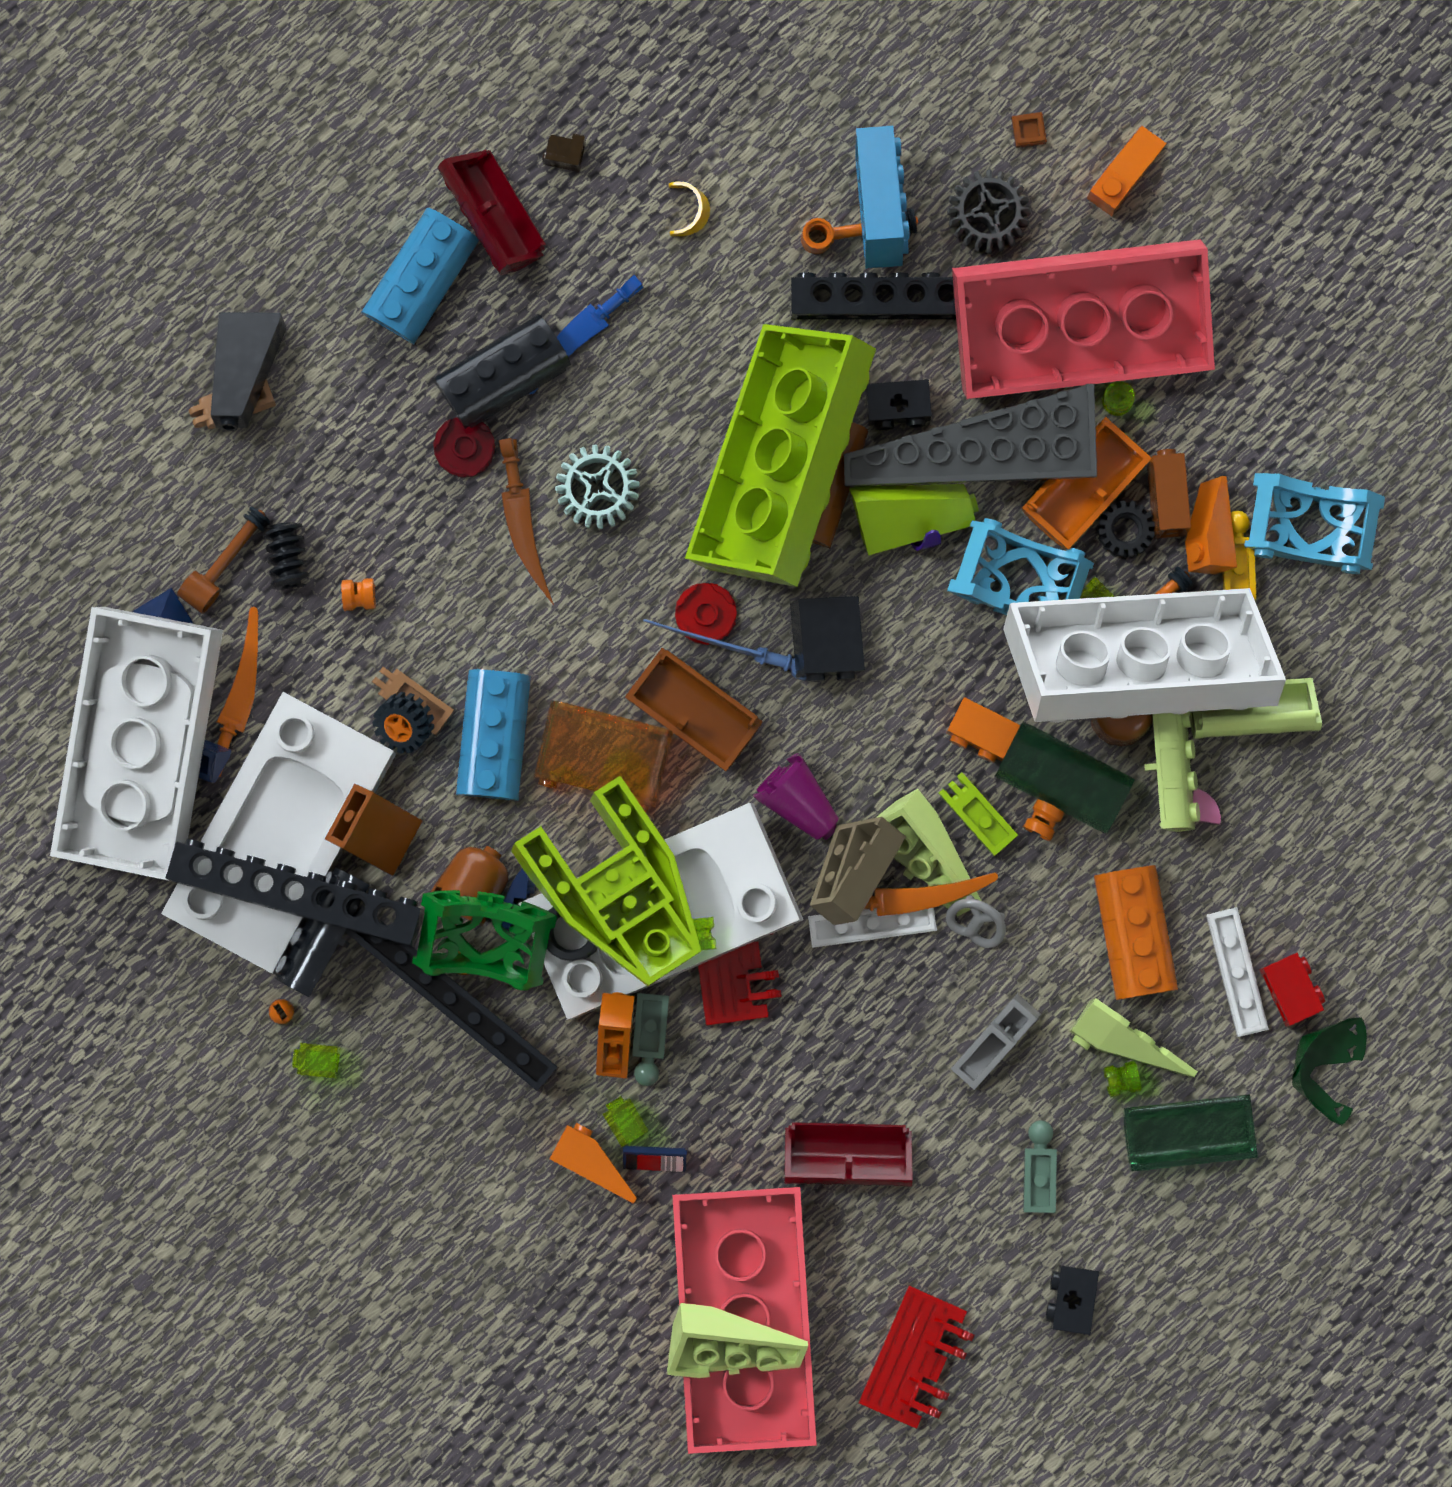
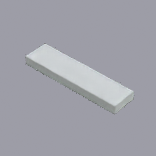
M934 907L916 912L877 916L876 908L872 912L870 909H864L857 921L833 925L822 915L808 916L812 948L937 931Z
M1238 908L1207 914L1206 917L1237 1037L1269 1030Z

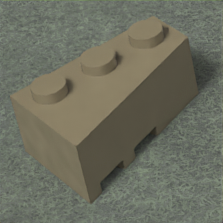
M883 817L837 825L810 906L833 925L857 921L906 836Z

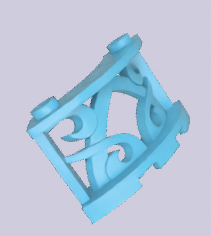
M1255 473L1253 486L1258 487L1249 541L1245 540L1244 547L1255 550L1254 556L1268 559L1277 556L1341 567L1342 572L1349 574H1360L1361 569L1372 570L1373 563H1371L1379 510L1384 508V496L1365 489L1329 486V490H1324L1320 487L1313 488V483L1298 480L1282 474ZM1272 496L1275 511H1270ZM1291 498L1299 500L1300 508L1298 510L1286 512V508L1290 509L1293 507L1290 504ZM1312 501H1318L1321 516L1329 525L1336 527V529L1323 539L1308 544L1296 532L1289 519L1301 516L1309 509ZM1332 506H1339L1341 508V514L1336 517L1345 518L1343 521H1339L1331 516L1329 510ZM1366 508L1363 528L1354 526L1363 509ZM1269 518L1278 519L1279 524L1273 525L1268 531L1277 533L1278 539L1275 542L1265 540ZM1347 532L1361 536L1358 556H1348L1342 552L1343 545L1355 546L1354 541L1350 537L1344 536ZM1289 540L1296 549L1283 545ZM1331 546L1332 555L1319 553Z
M985 518L984 522L972 520L970 527L973 530L956 580L951 579L947 591L976 605L980 603L994 607L993 611L1007 615L1010 603L1029 602V596L1033 593H1045V596L1037 597L1039 601L1059 600L1058 593H1067L1065 600L1080 599L1089 569H1092L1094 565L1093 562L1084 557L1085 552L1075 548L1064 551L1028 540L1001 528L1002 523L993 519ZM987 536L992 538L997 544L995 550H991L988 545L985 547L987 556L992 559L989 563L981 557ZM1006 544L1017 547L1006 552ZM1039 555L1053 560L1046 566ZM1026 558L1037 572L1043 586H1033L1024 590L1015 601L1009 599V583L998 568L1012 561ZM979 564L983 568L974 577L977 565ZM1061 564L1076 567L1069 587H1058L1054 582L1061 581L1068 576V574L1062 575L1058 572V566ZM991 574L1001 584L999 592H994L990 588V584L995 582L993 578L989 577Z

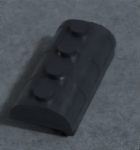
M537 314L532 319L502 335L474 354L467 356L464 360L441 374L434 376L433 381L466 429L468 427H475L564 373L571 363L564 348L547 322L540 314Z
M336 867L333 872H328L325 875L327 883L338 885L339 880L357 885L356 891L366 893L370 886ZM325 892L319 898L321 908H329L334 903L332 892ZM356 900L350 905V914L354 916L362 900ZM307 919L304 926L294 932L291 939L293 946L288 955L283 956L276 966V973L278 974L275 979L310 997L337 945L348 948L350 943L341 939L346 929Z

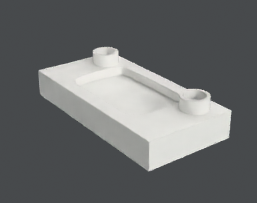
M91 607L50 856L167 880L165 877L175 843L185 844L189 835L223 634L222 629L108 607Z
M282 692L201 840L202 843H205L204 849L216 852V848L221 847L234 851V857L246 860L247 855L266 860L264 866L276 869L279 863L296 868L295 874L307 877L308 872H313L325 876L328 872L333 871L344 851L325 840V837L354 783L375 793L396 753ZM203 859L198 864L200 875H206L212 869L210 859ZM234 867L229 871L228 880L230 883H237L241 880L243 875L242 869ZM271 875L261 877L258 882L259 890L262 892L270 890L273 886ZM177 883L161 913L274 975L277 974L276 966L279 960L287 955L292 946L291 939L294 932L298 928H302L307 919ZM300 883L292 885L289 889L291 900L301 898L304 893V888Z
M753 803L745 804L665 839V842L675 856L701 952L650 986L803 921V917ZM542 893L525 900V902L547 911L553 907ZM562 917L558 918L554 928V936L560 946L565 949L575 950L587 943L588 940L569 926ZM599 948L587 959L576 961L561 960L546 949L544 965L567 1020L575 1019L601 1008L603 993L612 994L620 992L625 995H631L650 987L646 986Z

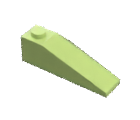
M919 789L896 800L877 816L886 819L906 836L894 858L907 868L903 875L908 879L912 880L915 876L925 881L928 887L970 879L937 812ZM977 891L969 894L974 899L981 901ZM965 896V897H963V898H960V899H957V900H955V901H952V902L943 904V906H945L947 909H949V907H950L953 903H955V902L958 901V900L965 899L967 896ZM970 908L961 909L956 916L962 915L969 911Z
M1096 998L1090 1000L1069 1031L1075 1035L1072 1041L1087 1051L1091 1046L1102 1052L1188 1077H1195L1198 1072L1166 1048L1156 1046L1153 1038L1136 1028L1134 1030L1130 1028L1131 1022Z
M680 1303L672 1326L667 1374L706 1378L710 1377L709 1372L729 1370V1375L740 1374L739 1369L757 1367L760 1371L800 1368L808 1349V1341L712 1306Z

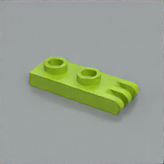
M961 772L957 778L964 785L962 789L954 781H951L947 785L955 795L951 798L944 789L939 791L938 794L987 850L995 856L1014 840L1018 834Z

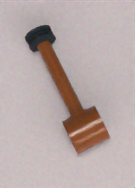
M252 506L249 508L251 512L243 516L247 522L207 573L202 575L196 570L193 571L179 588L177 596L201 614H204L211 607L221 592V589L214 584L257 528L263 532L265 530L263 526H266L265 523L269 524L271 522L262 510H257Z

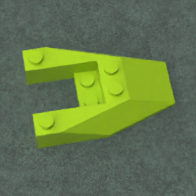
M619 776L595 791L590 802L623 850L577 879L541 826L515 842L511 852L530 880L569 926L646 986H650L699 954L701 947L675 856L625 781Z

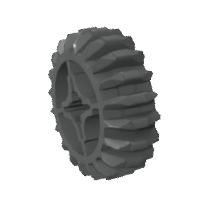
M988 169L983 179L981 173L976 171L974 172L975 182L967 176L964 177L963 184L965 188L956 185L954 191L958 196L954 195L949 198V203L954 205V207L947 209V215L955 217L949 221V226H960L955 231L954 236L960 238L964 234L967 235L963 241L965 247L972 240L975 241V252H979L981 244H986L987 254L992 253L993 244H996L999 252H1003L1005 248L1003 241L1005 240L1009 246L1013 247L1016 243L1013 235L1017 238H1022L1024 232L1020 227L1026 228L1029 226L1030 221L1024 218L1031 214V208L1024 207V205L1029 203V196L1019 197L1024 187L1019 185L1013 188L1014 177H1010L1007 182L1003 181L1004 172L1002 171L998 173L997 178H992V170ZM987 189L998 190L1010 200L1007 201L1006 198L995 199ZM977 191L979 206L971 209L970 213L964 214L966 200ZM985 201L991 210H998L994 212L993 220L988 213H982L984 212ZM1014 209L1013 222L1001 232L999 217L1006 214L1007 211ZM969 223H983L991 234L981 233L975 230Z

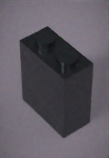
M859 596L803 598L790 603L796 678L806 677L807 682L825 681V676H836L837 681L854 680L855 674L865 671Z

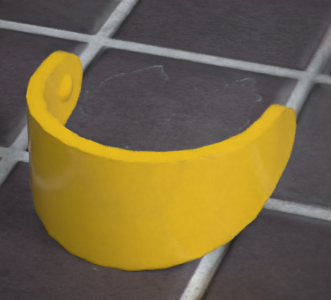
M669 183V188H689L693 190L699 203L698 213L694 221L684 229L670 231V236H688L697 233L706 225L710 217V204L707 197L702 191L689 183Z

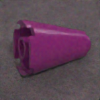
M796 753L786 759L790 763L789 766L782 768L778 766L756 789L758 793L754 794L753 797L812 838L818 840L822 837L824 840H827L834 834L839 818L804 758L799 753Z

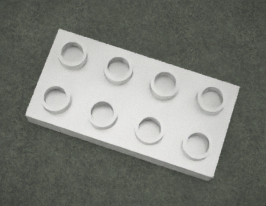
M1250 588L1010 603L1003 629L1035 722L1050 721L1060 723L1074 719L1104 717L1118 719L1133 715L1185 714L1192 711L1244 710L1250 707L1278 706L1286 681Z

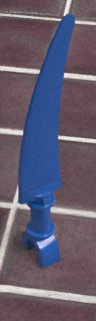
M635 275L627 280L620 289L617 288V293L604 304H598L597 310L592 304L588 305L559 333L557 339L568 357L593 336L607 328L609 324L604 319H609V315L624 302L628 303L630 298L644 288Z

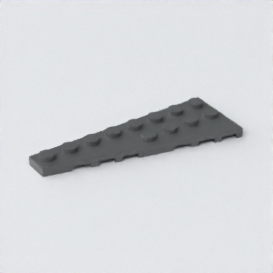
M1086 384L1085 386L1061 391L1051 396L1030 400L1023 404L964 419L957 423L936 427L926 432L844 454L845 487L1097 478L1094 384Z

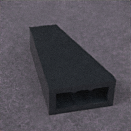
M219 312L211 418L216 428L224 431H236L238 428L248 427L286 331V325L281 313Z

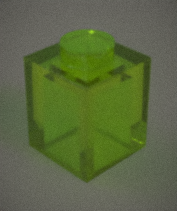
M300 1043V1049H294L292 1067L297 1068V1075L337 1079L341 1047Z
M620 1096L605 1105L608 1111L603 1113V1116L621 1147L649 1132L631 1098L624 1101L623 1097Z

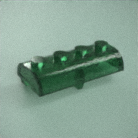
M1024 721L994 776L1036 799L1059 808L1066 815L1104 834H1107L1135 781V778Z
M1250 1094L1123 1109L1126 1150L1131 1172L1258 1158Z

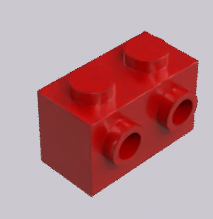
M1298 952L1259 969L1286 1027L1324 1011L1322 1006L1325 1003L1324 995L1318 985L1313 987L1308 976L1312 974L1310 965L1304 956L1299 957Z

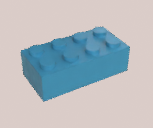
M893 126L856 128L855 160L865 269L903 266V254H909V223L906 221L905 214L907 211L906 193H903L904 171L903 165L900 163L901 140L900 137H894Z

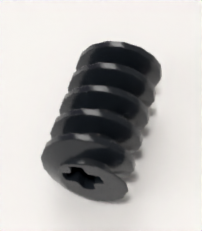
M286 522L266 527L271 530L264 534L265 540L272 541V543L266 546V551L274 554L267 559V562L270 565L276 566L269 571V575L278 578L272 581V589L284 590L306 586V584L301 583V580L309 577V573L300 571V567L308 564V561L298 559V555L306 552V548L296 546V543L304 540V536L296 535L294 532L303 527L301 523Z

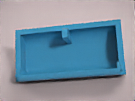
M426 208L371 298L361 311V314L414 345L476 247L479 239L469 230L431 208Z
M472 669L468 671L456 795L519 801L531 676L494 670Z

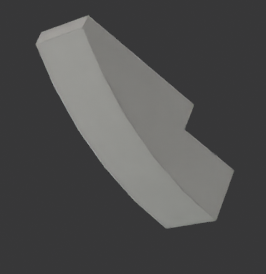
M1017 993L952 1066L951 1070L975 1090L1036 1022L1041 1013Z

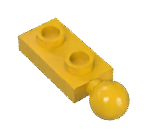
M1242 511L1231 512L1237 568L1223 572V590L1250 588L1254 600H1256L1255 550L1244 547L1245 540L1249 541V537H1244V533L1249 529L1250 519Z

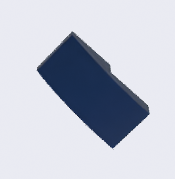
M523 868L513 880L504 902L516 905L517 900L525 901L530 898V894L536 893L535 884L530 880ZM502 922V926L508 931L509 927L513 926V924Z

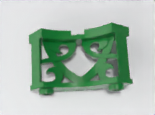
M460 890L423 893L421 905L425 907L417 956H413L412 963L421 968L425 974L431 976H439L444 973L474 974L497 979L512 985L517 990L527 991L532 987L543 985L542 971L551 928H555L557 916L525 901H522L521 906L504 902L505 896L478 891L477 897L460 896ZM460 916H472V919L463 923L464 919ZM441 917L443 928L436 930L438 918ZM483 917L491 918L494 929L506 942L494 949L480 953L468 943L461 933L474 929L482 921ZM503 921L513 924V926L509 927V931L502 926ZM532 933H535L533 945L531 946L526 941ZM448 936V938L442 940L438 944L437 951L442 948H445L448 950V952L432 953L434 941L436 939ZM519 948L530 955L528 969L513 964L514 961H520L524 965L525 959L518 950Z

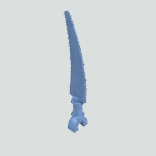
M643 620L646 623L687 637L755 657V662H759L761 665L767 663L782 667L784 671L789 669L796 678L795 658H791V654L785 656L770 652L766 647H759L757 650H753L650 620ZM801 677V678H797V679H800V680H804V681H805V680H806V677Z

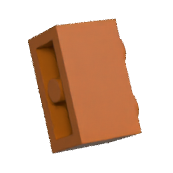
M964 697L946 734L951 736L949 741L964 749L970 745L979 750L977 754L979 757L994 763L996 759L1000 761L1004 759L1020 725Z

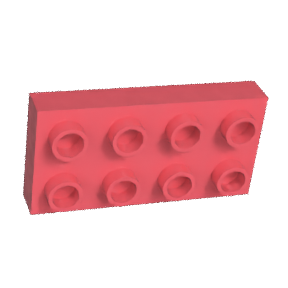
M1201 239L952 268L962 390L967 399L1215 370L1208 249Z
M800 1187L672 1195L679 1305L680 1303L712 1306L808 1341V1349L800 1368L760 1371L757 1367L739 1369L740 1374L729 1375V1370L709 1372L710 1377L706 1378L683 1377L688 1454L817 1446Z

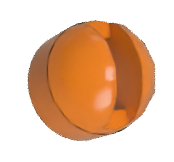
M275 1000L269 1007V1016L275 1023L286 1024L294 1016V1007L288 1000ZM278 1004H280L281 1008L287 1015V1017L284 1019L281 1018L279 1012L275 1008V1006Z

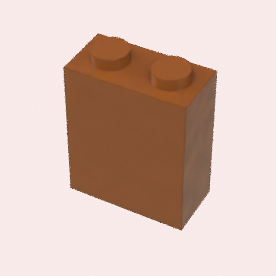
M1176 449L1159 450L1157 455H1153L1147 464L1152 521L1155 522L1154 539L1184 537L1191 529L1185 453L1176 454Z
M354 783L325 840L393 876L423 820L376 793Z

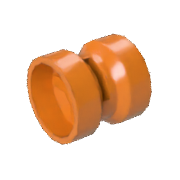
M373 578L363 579L361 582L342 580L341 592L344 611H354L356 607H363L366 610L376 609Z
M1037 799L1033 806L1034 813L1032 817L1027 818L1023 828L1031 833L1035 831L1041 835L1042 839L1051 841L1055 833L1054 826L1062 820L1065 813L1059 808Z

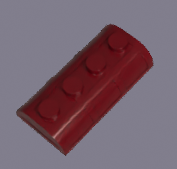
M485 149L479 152L446 158L438 165L437 169L444 178L447 188L451 190L460 206L461 212L467 217L475 231L476 237L483 244L493 266L500 275L519 271L544 256L542 251L545 250L546 243L491 150L487 151Z
M792 1122L789 1128H785L784 1184L912 1187V1131H909L906 1125Z

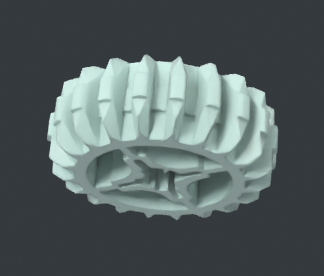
M592 445L593 454L587 455L585 447L580 448L582 458L578 459L573 453L569 455L573 466L564 462L561 464V468L567 472V475L557 474L556 479L565 483V485H558L555 487L556 493H566V495L560 497L558 503L559 505L570 504L564 510L566 516L571 515L574 511L577 512L573 518L576 524L581 521L582 517H585L586 528L591 527L592 520H597V528L603 529L602 520L608 518L609 525L613 527L615 526L614 515L617 514L622 521L626 519L622 511L623 507L628 511H633L634 506L627 500H638L639 498L636 492L630 491V489L640 487L639 481L629 480L637 475L636 469L625 470L631 464L629 458L624 459L621 463L618 462L622 455L621 451L617 450L610 457V446H605L603 454H598V446ZM592 463L606 464L596 474L580 471V469ZM614 469L618 471L623 479L624 487L621 496L608 484ZM574 478L580 481V484L587 489L581 505L572 495V482ZM604 479L602 484L606 492L600 493L598 490V494H591L592 485L590 483L592 481L597 483V480ZM600 499L615 503L605 510H589Z

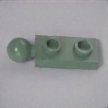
M642 993L637 995L632 1057H642L641 1062L634 1070V1077L643 1086H651L659 1078V1069L654 1064V1058L664 1059L669 996Z
M1038 1120L1032 1123L1028 1130V1136L1034 1143V1149L1024 1148L1023 1212L1056 1213L1057 1149H1047V1144L1053 1138V1128L1048 1122Z

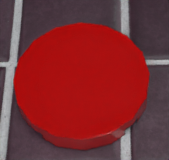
M699 583L692 585L681 594L676 602L675 619L680 630L721 641L730 634L735 626L737 616L735 601L726 589L717 584ZM685 636L694 643L709 645V643Z

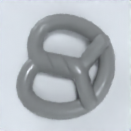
M972 895L956 901L947 910L946 923L948 927L961 936L969 937L972 942L980 947L994 948L1005 937L1006 924L1004 913L998 912L991 905L983 901L974 899ZM964 908H970L974 915L967 927L960 925L955 920L956 914ZM994 921L996 924V934L991 939L981 937L978 932L984 922Z

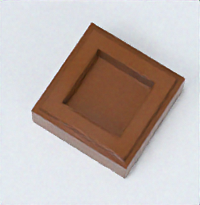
M1042 112L1011 117L1016 148L1047 143Z

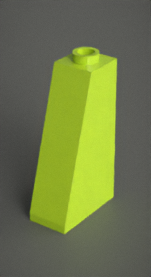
M964 484L856 486L849 488L861 537L868 556L924 540L925 534L931 530H937L942 535L970 527L972 520L976 521L974 513L979 512L974 493L969 495Z

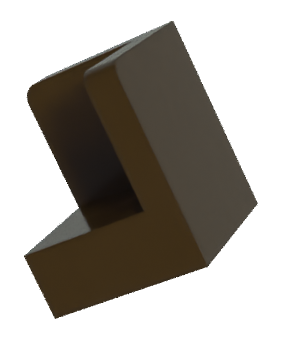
M573 133L572 139L550 135L546 152L543 153L542 157L543 165L580 172L586 145L585 136Z

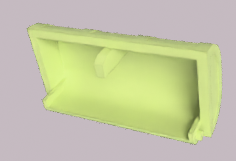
M1313 678L1286 679L1278 706L1250 707L1244 710L1192 711L1193 726L1191 730L1194 739L1320 731L1322 720Z
M1192 712L1185 714H1153L1156 763L1144 764L1145 771L1157 770L1161 820L1159 824L1161 829L1172 832L1195 830V822L1200 821L1199 804L1193 803L1192 790H1197L1198 788L1197 774L1195 771H1191L1190 759L1195 758L1194 741L1188 740V728L1193 726Z

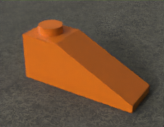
M1141 126L1092 187L1087 199L1112 217L1167 143L1144 126Z
M1220 476L1200 484L1191 517V529L1188 531L1185 539L1188 572L1216 575L1237 568L1227 476Z
M620 992L602 994L596 1075L627 1079L634 996L625 995Z
M578 1123L575 1124L574 1128L567 1125L550 1160L634 1204L637 1199L636 1195L597 1140L590 1137L593 1131Z

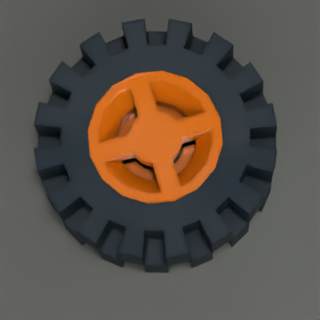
M405 692L391 695L374 713L373 717L376 719L372 721L373 727H378L374 731L375 735H382L383 737L380 742L383 745L388 742V748L391 750L397 747V753L401 754L405 750L407 753H412L414 749L417 750L430 737L431 731L434 729V724L431 723L434 720L433 714L427 715L431 710L430 707L427 705L423 708L421 703L424 700L419 697L415 701V694L409 693L407 696H405Z

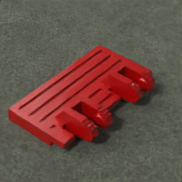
M758 941L698 965L706 1026L767 1018V1004L753 1006L752 1001L782 997L781 990L777 989L751 993V981H769L779 977L778 970L748 974V970L762 968Z
M908 1286L858 1403L916 1429L922 1416L909 1411L910 1407L939 1419L942 1412L938 1408L925 1405L916 1401L915 1398L919 1389H922L938 1399H948L949 1393L923 1382L922 1379L925 1377L934 1382H937L947 1357L936 1353V1348L965 1359L967 1353L963 1349L956 1346L952 1347L940 1340L944 1330L958 1335L961 1339L973 1341L974 1334L947 1322L950 1318L962 1324L967 1311L912 1286Z

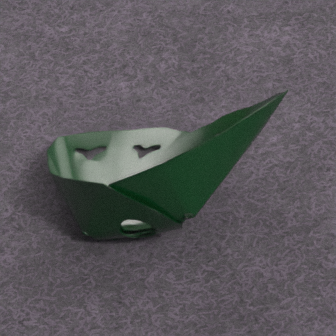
M1362 1017L1348 1018L1302 1036L1295 1055V1065L1291 1078L1293 1087L1330 1121L1341 1126L1348 1120L1353 1108L1335 1102L1310 1077V1074L1315 1067L1321 1065L1363 1060L1366 1050L1367 1033ZM1354 1024H1356L1355 1030L1357 1031V1035H1355L1352 1031L1349 1030L1353 1027ZM1356 1046L1355 1050H1353V1057L1351 1058L1347 1049ZM1343 1106V1110L1339 1112L1340 1116L1337 1117L1334 1109Z

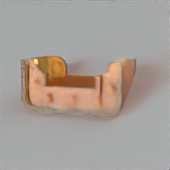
M552 700L546 719L534 778L539 779L538 785L556 789L557 784H567L595 792L621 776L645 812H648L649 807L656 808L674 739V732L647 723Z

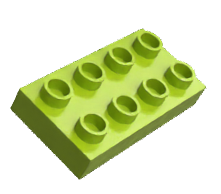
M763 324L685 559L710 571L798 587L802 572L810 560V548L821 514L826 509L830 500V487L841 454L849 443V430L861 394L869 383V370L876 348L853 335Z

